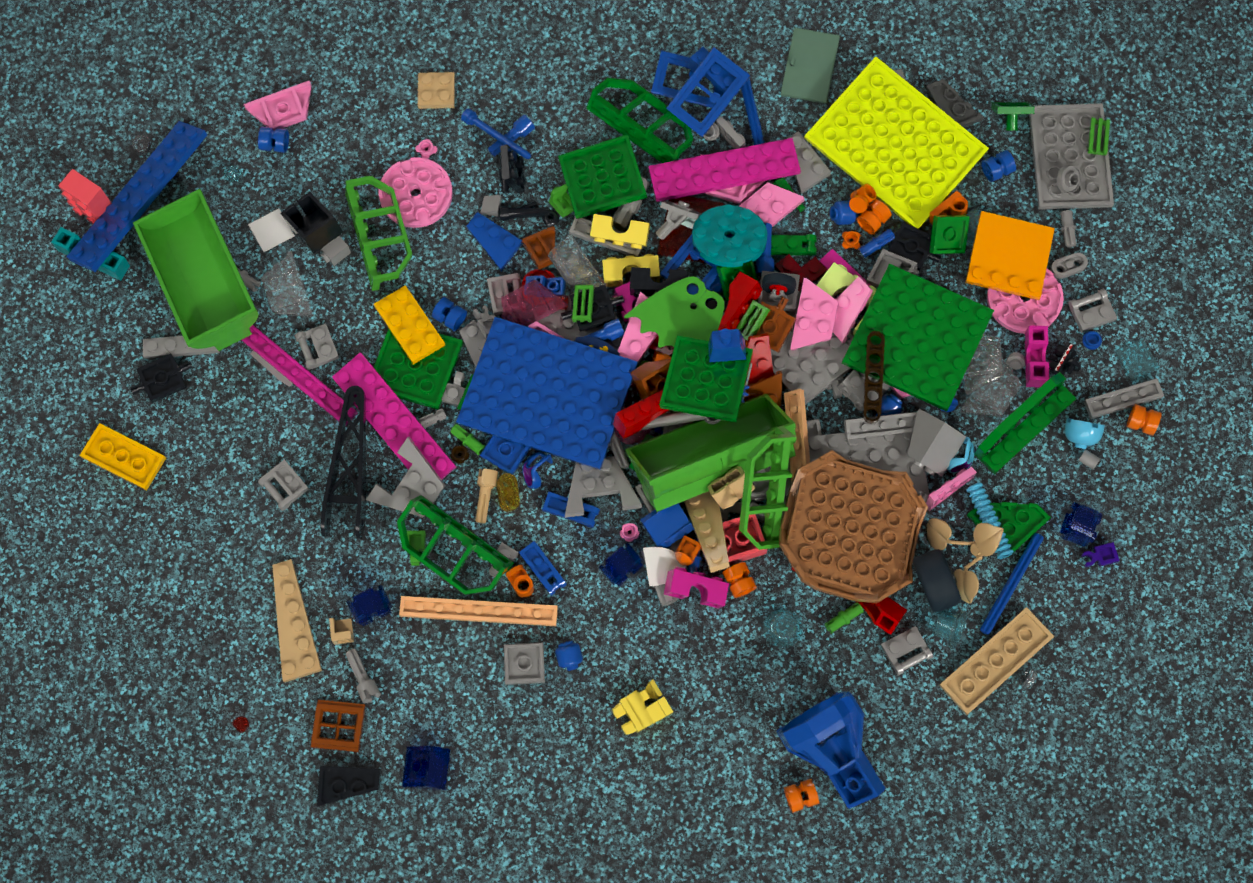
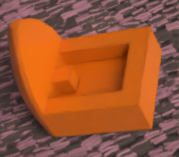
M684 535L675 552V558L680 565H691L701 549L699 542Z

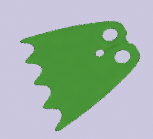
M691 276L658 291L633 308L624 318H639L641 320L640 333H657L659 336V348L668 345L674 347L677 335L709 341L711 332L718 331L724 311V299L715 291L707 290L704 282L699 278ZM691 283L696 284L699 288L698 293L694 295L687 292V286ZM708 298H714L717 301L715 309L706 307L705 302ZM692 303H695L697 305V308L691 309L690 305Z

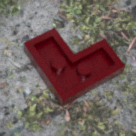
M790 254L774 266L779 273L800 275L798 286L800 293L804 278L814 283L827 272V269L816 257L800 267Z

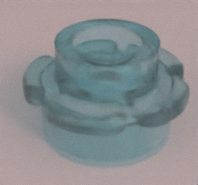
M229 166L224 170L225 178L229 182H237L240 180L242 171L236 166Z

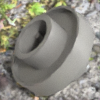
M1066 165L1058 172L1057 185L1060 191L1064 193L1075 192L1081 183V173L1077 167Z

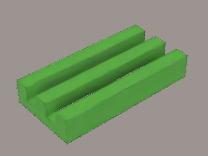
M1094 117L1091 118L1088 153L1107 155L1110 119L1104 121L1102 118H1099V120H1096ZM1095 125H1098L1095 150L1093 149ZM1102 125H1103V126H1105V127H1104L1103 150H1100V146H1101V134H1102Z
M575 285L573 322H577V320H580V322H592L594 285ZM579 290H582L581 314L577 315ZM587 290H589L588 313H587V316H586V315H585L586 293H587Z
M754 300L736 329L742 331L756 306L758 307L753 317L749 320L744 332L741 333L747 341L749 336L756 335L770 309Z

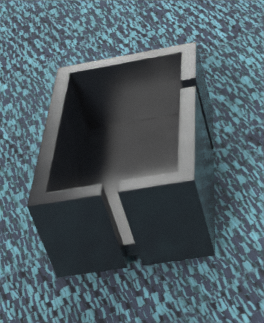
M311 192L297 200V203L306 215L305 217L301 215L294 203L280 213L290 229L313 254L344 232L335 217Z

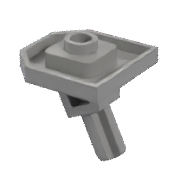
M670 201L661 202L660 207L669 211L666 217L667 221L656 231V234L663 240L687 218L697 220L701 213L689 207L690 204L683 201L678 203Z

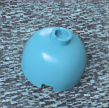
M1066 418L1065 435L1070 442L1075 443V447L1086 449L1087 446H1093L1101 440L1105 425Z

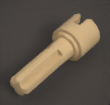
M479 469L477 485L480 487L475 519L477 523H486L491 489L496 487L498 471Z

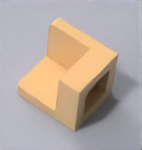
M329 618L331 641L334 645L354 642L351 619L335 620L334 618Z

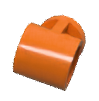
M865 184L852 192L849 202L850 209L855 213L865 212L868 205L877 197L874 188L869 184Z
M522 565L515 566L505 574L519 597L527 598L532 595L534 585ZM526 582L529 584V587L526 590H520L518 588L519 585Z

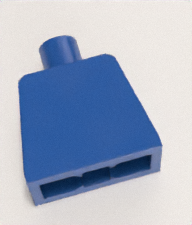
M724 328L711 332L708 342L709 362L746 360L745 340L739 329L729 330Z

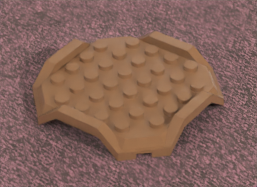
M833 450L796 471L785 505L788 507V511L783 512L780 525L779 546L801 582L817 591L852 601L878 603L913 582L912 564L919 530L928 506L922 496L917 494L913 487L914 483L907 472L884 471L849 461Z

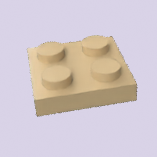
M418 73V109L455 108V73Z

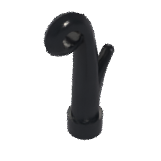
M536 201L517 207L500 206V221L543 217L544 224L551 227L558 224L559 216L550 209L534 208L537 205Z

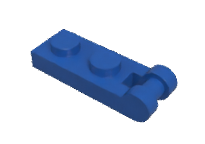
M548 492L542 511L565 518L568 498ZM583 503L584 511L588 512L587 518L582 516L565 518L594 528V519L599 514L600 509Z
M535 541L519 551L520 556L550 596L555 594L558 588H563L567 585ZM554 577L556 581L550 585L547 580Z

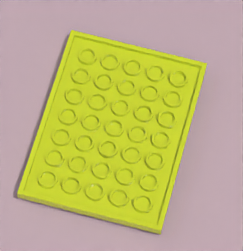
M876 56L804 136V139L861 186L865 184L871 185L876 192L878 200L883 202L907 224L917 229H920L930 217V212L948 197L989 149Z

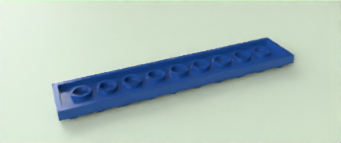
M178 121L135 175L111 202L112 204L106 208V211L95 221L66 256L69 261L96 272L134 226L133 222L143 215L206 138L207 133L205 130Z

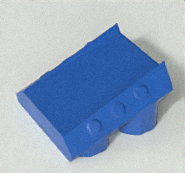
M679 504L658 512L653 510L640 519L656 547L667 549L679 539H683L684 535L688 536L689 532L694 530Z

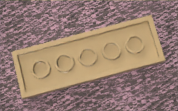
M1026 607L939 686L967 716L1054 636Z

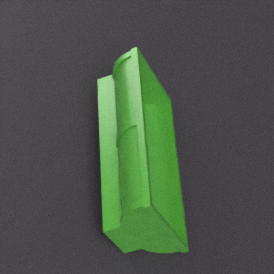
M201 189L133 222L188 347L204 349L215 346L220 351L252 335L250 327L256 322L258 311Z
M763 394L741 403L737 422L720 420L717 424H709L705 420L695 421L625 450L641 482L645 497L656 512L709 491L708 486L710 483L723 477L728 471L737 466H741L745 471L747 455L767 435H774L775 427L783 426L796 436V425L767 394ZM791 441L789 458L796 456L793 446L796 441ZM774 443L755 460L754 473L771 466V453H773Z

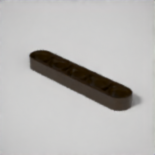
M879 331L871 332L866 341L863 419L869 424H875L879 421L882 408L885 338ZM878 336L881 339V343L873 345L870 338ZM870 355H878L880 361L872 363L869 359ZM870 373H877L879 380L872 382L869 380L868 375ZM870 391H875L878 394V399L870 400L867 394ZM868 410H875L877 417L870 419L866 413Z

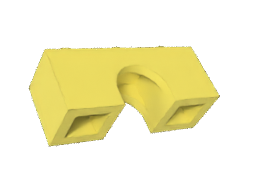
M594 214L590 237L594 238V242L605 243V240L613 241L612 244L617 246H623L626 243L631 244V248L642 249V246L647 247L649 223L631 220L629 229L626 232L616 233L613 230V217Z
M646 254L643 257L630 255L625 258L609 257L602 260L604 285L606 287L623 285V276L631 272V267L650 268L651 279L654 282L660 283L658 255Z

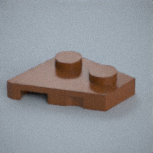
M554 226L522 239L523 246L538 270L555 263Z
M777 371L775 375L768 378H761L756 383L748 384L749 389H746V393L749 395L744 397L745 402L767 394L778 406H781L782 371Z

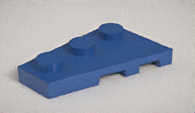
M478 212L467 225L468 231L502 272L521 247L522 240Z

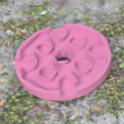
M414 157L410 158L411 160L401 163L399 161L392 165L383 175L381 182L394 189L404 226L420 228L431 225L443 217L450 207L453 190L447 172L439 164L426 158ZM379 189L378 194L382 208L393 206L390 195ZM414 189H419L421 194L412 196L411 192ZM395 213L387 214L392 221L398 224Z
M1047 268L1040 300L1030 298L1029 301L1023 302L1018 295L987 289L988 308L994 310L992 316L1000 325L1016 333L1025 334L1028 326L1049 327L1056 320L1063 306L1061 284L1058 283L1053 276L1054 274Z

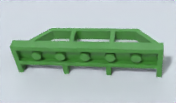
M372 176L346 180L345 195L370 286L372 291L379 290L380 283L400 277L412 259V251L394 189ZM371 184L389 194L393 206L363 211L362 206L358 205L360 200L358 190H354V187ZM392 213L396 214L401 236L372 241L371 238L368 239V225L366 222L363 223V219ZM404 242L407 256L397 271L386 274L377 272L376 255H372L371 250Z
M783 426L775 427V434L767 435L747 455L739 530L759 550L780 547L779 530L782 512L788 511V507L784 504L786 479L792 478V474L788 471L791 441H796L797 437ZM774 443L773 453H771L770 472L754 473L755 460ZM769 480V487L766 492L767 504L750 507L753 481ZM764 513L765 521L762 533L768 541L757 542L747 532L748 518L751 514Z

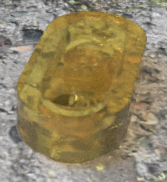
M505 473L497 480L499 505L505 512H513L520 504L517 479L514 475ZM503 482H506L508 487H505Z

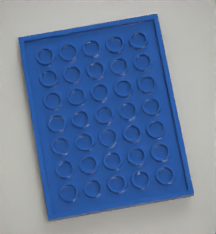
M494 317L456 423L601 470L615 431L613 425L615 414L623 409L633 380L630 372L637 368L638 361Z

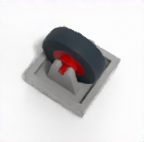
M762 271L760 284L762 291L758 298V303L764 302L770 306H777L781 297L789 300L784 311L795 312L800 275Z

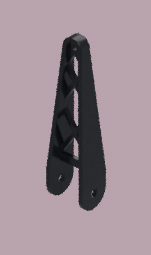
M359 386L349 387L344 397L322 503V537H327L329 534L333 503L357 504L356 538L362 539L366 518V395ZM356 403L360 414L352 422L348 415V410ZM346 421H348L350 426L345 431ZM360 421V427H359V433H358V431H357V429L355 428V426H356V425L358 424V422ZM353 430L359 441V455L348 467L341 456L343 441ZM341 462L345 472L337 480L339 463ZM359 462L357 484L351 471ZM349 476L358 492V496L334 495L335 490Z

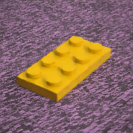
M406 285L373 304L413 365L445 346V342Z
M101 423L98 424L79 455L81 458L146 491L166 460L164 455Z

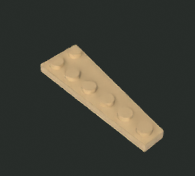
M709 491L683 501L710 572L730 567L719 504Z
M291 559L272 565L282 679L284 683L322 671L294 564Z

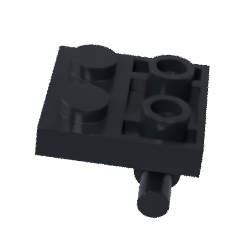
M508 145L500 146L501 169H499V180L502 182V193H509V186L517 193L525 192L524 185L526 184V179L523 174V168L525 167L523 158Z

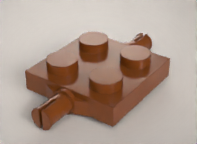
M781 297L777 306H770L761 302V305L770 309L756 333V335L768 333L770 349L778 353L796 321V318L784 311L789 301L784 297Z

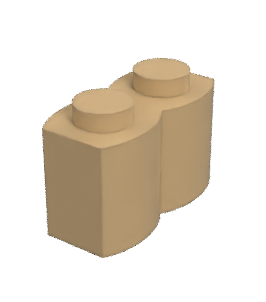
M741 466L731 469L723 477L714 480L708 486L710 494L722 509L733 506L743 496L745 471Z

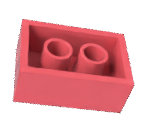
M74 169L58 185L62 190L61 195L73 207L72 210L80 216L82 214L85 215L91 224H94L106 211V208L112 204L102 188Z
M756 514L749 515L747 532L757 542L765 541ZM740 517L722 522L729 565L767 554V549L759 550L739 530Z

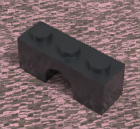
M631 267L630 295L638 298L641 292L645 296H652L667 286L688 277V270L669 269L667 280L657 283L651 279L650 268Z

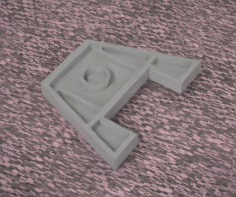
M407 437L397 453L411 462L412 466L393 494L379 484H376L366 498L367 501L404 511L410 500L420 495L434 504L446 486L412 439ZM414 507L409 513L422 518L425 517V515L417 513Z
M614 456L605 457L601 470L575 463L565 518L583 516L582 498L620 494L622 510L642 508L640 500Z

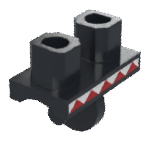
M1069 343L1068 346L1059 344L1057 346L1055 356L1060 357V360L1050 359L1048 361L1049 372L1054 375L1060 372L1064 376L1065 373L1071 374L1072 371L1078 372L1081 369V365L1078 363L1080 358L1076 356L1077 352L1074 350V344Z

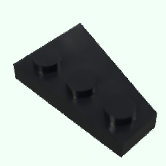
M321 765L319 770L317 807L379 790L381 769Z

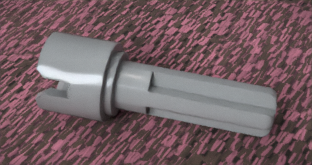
M348 650L346 657L358 681L356 689L363 703L372 702V695L376 698H379L381 695L376 682L373 679H369L357 650Z

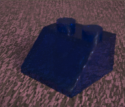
M436 746L407 747L402 787L446 790L450 749Z

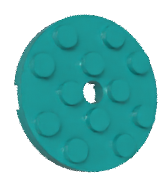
M727 204L711 208L698 217L693 225L692 242L693 246L700 252V256L706 261L723 267L743 266V263L751 260L753 262L762 255L767 244V229L761 218L750 209ZM730 232L733 235L732 238H728L725 236L727 234H730Z

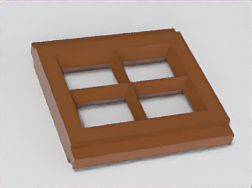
M318 700L311 748L359 753L365 704ZM323 711L338 713L337 724L322 722ZM342 713L357 715L355 726L341 724ZM321 726L336 728L335 738L320 737ZM340 728L355 730L353 741L338 739Z

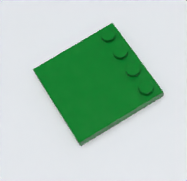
M628 134L558 156L576 219L647 198Z
M388 329L374 368L400 399L439 410L447 383L450 381L462 349L463 340L439 334L445 342V346L413 365Z
M677 335L659 404L660 408L737 422L753 349L746 348V360L709 362V341Z

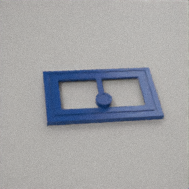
M713 47L666 109L703 137L746 83L750 75ZM715 61L736 77L722 97L719 93H711L699 83ZM696 86L710 96V101L715 104L701 123L680 107Z
M661 51L651 93L674 98L680 90L663 86L668 63L688 68L690 58ZM691 70L689 72V78L693 74ZM692 92L685 100L686 102L710 108L715 106L710 101V98L692 94Z
M731 232L730 234L725 235L728 238L733 237ZM691 234L660 272V275L667 279L669 269L677 270L690 254L693 260L701 259L712 266V269L702 280L708 290L719 276L716 268L718 265L712 264L700 256V252L693 246ZM692 283L688 285L687 292L694 295L698 293V286L696 287Z

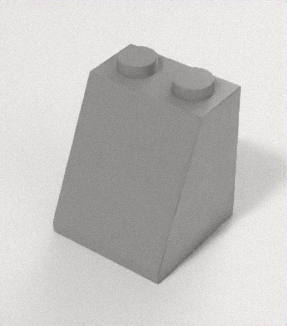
M919 409L916 415L908 456L914 459L912 463L922 469L925 466L924 471L933 476L935 473L943 476L949 467L951 459L955 457L965 441L966 436L947 423Z

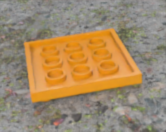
M981 211L965 283L1040 300L1055 228Z

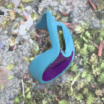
M966 437L963 442L967 445L964 458H952L947 468L948 472L957 473L964 468L968 469L972 465L975 449L969 437Z

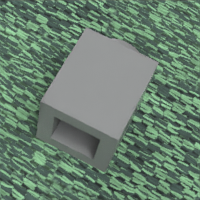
M338 236L321 249L322 253L320 256L326 263L330 262L335 266L348 256L351 251L344 240Z

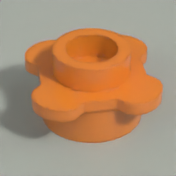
M855 231L843 232L844 242L842 247L844 249H859L860 233Z

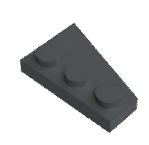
M944 79L926 86V90L933 103L963 128L983 120L984 116L977 113L968 101L965 102L958 95L959 93Z

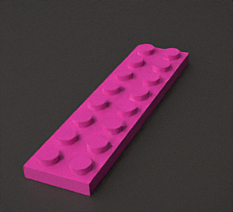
M793 138L649 166L656 202L801 173Z
M361 352L332 376L344 393L351 386H359L363 389L366 395V419L408 470L412 463L397 453L407 437L412 439L441 480L457 467Z

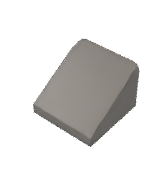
M484 196L480 214L499 217L502 196Z

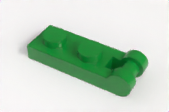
M814 234L806 236L771 235V255L814 256L817 254V248L815 247L817 236ZM802 244H807V247L802 248Z

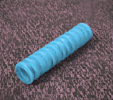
M983 483L969 486L966 491L970 493L969 497L973 499L971 502L975 504L974 508L978 510L976 513L980 515L979 519L983 521L982 523H989L1000 527L1001 523L997 521L999 518L995 516L996 512L992 510L993 505H990L991 501L987 499L988 494H985L986 490L982 488ZM1006 533L1002 534L1001 541L995 551L998 554L996 556L997 559H1004L1014 552L1010 549L1011 544L1007 543L1009 540L1005 538Z

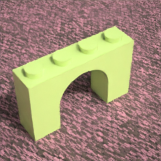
M833 263L817 286L834 298L837 294L842 293L858 276L849 273L843 265ZM869 285V287L873 290V292L866 303V309H868L873 299V296L877 290L875 287ZM861 321L858 323V325L855 327L853 331L854 336L859 328Z

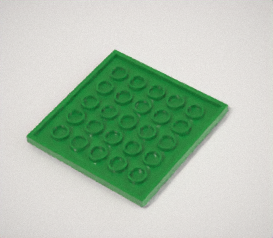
M889 264L845 354L842 364L865 374L866 341L871 332L879 331L885 338L883 383L948 411L994 310ZM878 336L870 338L873 345L881 343V339ZM872 354L869 357L872 363L880 361V357L876 354ZM870 373L868 375L876 380H879V376L877 373Z

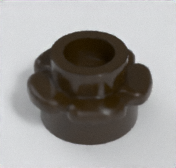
M455 446L450 454L452 461H456L457 464L467 461L469 458L468 449L465 446Z

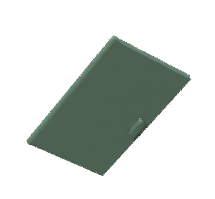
M794 27L780 96L827 104L840 35Z

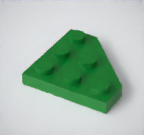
M990 503V505H993L992 510L996 512L995 516L999 518L997 521L1001 523L1000 527L1004 529L1003 533H1006L1005 538L1009 540L1007 543L1011 544L1010 549L1014 552L1051 518L1038 504ZM974 508L967 516L977 526L983 521L979 519L980 515L976 513L978 510Z

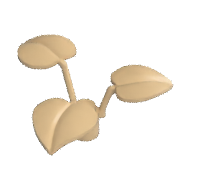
M932 518L927 523V538L929 544L934 549L944 550L947 543L971 545V554L976 556V558L967 564L964 570H955L954 576L961 599L966 603H972L979 589V581L973 571H968V569L976 562L982 560V556H991L996 551L1004 529L989 523H980L974 529L973 538L975 541H952L949 539L952 534L950 526L941 519Z

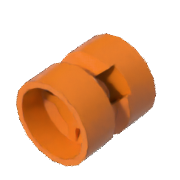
M875 199L856 220L865 232L874 235L881 228V223H885L892 216V213L883 202Z
M1134 404L1126 427L1134 430L1141 428L1143 433L1153 436L1158 428L1162 413L1152 409L1146 411V407Z
M746 562L735 564L723 571L726 582L731 583L730 590L734 598L744 596L757 588L753 577L748 576L750 571Z
M812 779L800 782L799 786L793 784L784 787L785 796L792 813L803 810L805 805L812 807L820 804ZM800 792H804L806 798L802 799Z

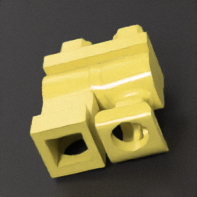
M651 680L647 684L646 689L640 693L636 690L621 699L619 704L611 710L616 719L626 714L630 720L621 725L625 735L634 732L638 733L673 713L665 697L646 707L645 701L648 699H658L662 696L654 680Z

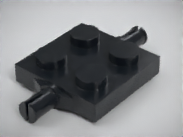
M904 222L900 229L895 232V239L891 241L890 248L888 249V251L916 262L918 271L921 270L923 264L928 259L939 263L942 258L938 254L929 252L930 234Z
M606 285L595 287L592 322H580V320H577L580 332L615 320L614 305L624 303L623 296L611 298L607 292ZM587 290V293H586V306H585V315H586V316H587V313H588L589 290ZM579 292L577 315L581 314L582 292ZM574 294L569 295L572 303L571 310L561 313L563 321L572 318Z
M172 353L137 368L140 384L130 387L133 395L144 390L151 403L159 401L187 388L183 379V372L192 369V364L189 361L179 366Z

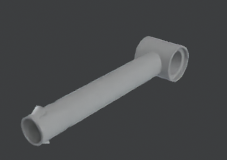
M677 412L660 415L641 430L705 420L709 424H717L720 419Z

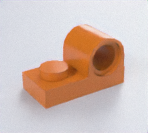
M958 191L954 192L930 212L929 222L933 225L934 215H967L968 201Z

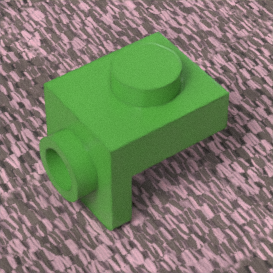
M566 184L561 187H555L551 191L549 203L562 218L574 212L570 196L567 194L568 186Z

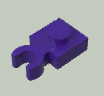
M1114 542L1094 547V553L1086 551L1081 555L1082 557L1088 556L1091 559V562L1085 563V567H1091L1095 562H1098L1099 567L1120 561Z

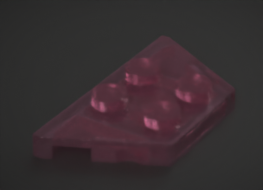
M533 280L502 297V319L528 327L530 324L568 306V304L537 280Z

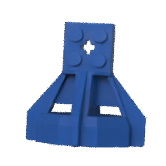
M848 691L833 694L776 731L788 752L819 767L825 775L829 776L848 809L879 796L886 789L862 751L864 713L853 695Z

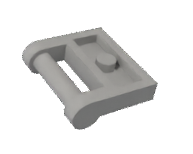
M519 273L487 279L494 315L527 310L526 303L523 301L520 286L521 276ZM510 282L513 284L515 304L510 303L507 283Z
M1104 288L1090 296L1068 301L1069 308L1081 333L1116 321L1117 319ZM1098 300L1102 303L1081 312L1079 310V307Z
M326 323L294 335L296 341L300 344L308 370L340 359ZM306 339H312L319 358L313 359Z
M285 459L258 481L261 487H265L276 500L281 511L286 510L291 503L309 490ZM273 478L277 480L289 495L285 499L270 482Z
M916 626L880 645L898 676L903 674L904 670L919 662L933 658L931 650L926 645ZM917 648H920L922 651L902 663L897 661L898 658Z

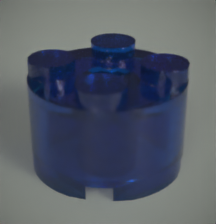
M1074 502L1070 506L1073 509L1070 514L1066 513L1060 530V533L1064 535L1060 536V538L1085 547L1089 542H1094L1097 535L1095 529L1101 522L1102 514L1098 510Z
M629 543L625 544L626 549L623 547L619 548L605 560V567L602 564L599 566L601 572L613 586L617 584L620 587L628 580V574L631 572L633 574L637 573L643 566V559Z
M382 585L378 586L379 590L368 589L352 597L353 602L350 600L346 602L356 624L366 626L372 623V618L376 616L382 618L391 614L390 609L392 605Z

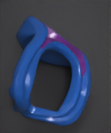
M536 452L524 462L522 468L523 477L529 488L537 489L541 486V478L536 469L545 461L550 464L553 463L550 454L546 455L542 452ZM538 456L542 457V459L538 463H536L532 467H529V465L535 458H537Z

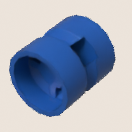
M272 127L260 128L258 135L259 150L271 151L274 149L275 152H287L289 145L288 129L276 128L274 131Z
M1007 150L981 162L983 173L990 182L1002 178V175L1007 176L1016 171L1014 158Z
M446 297L439 300L432 312V318L440 323L445 322V326L452 331H456L463 324L467 316L465 309L459 305L454 306V302Z

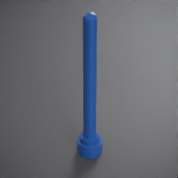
M470 108L462 113L461 120L466 124L476 125L504 145H508L525 159L531 158V154L478 119L476 112Z

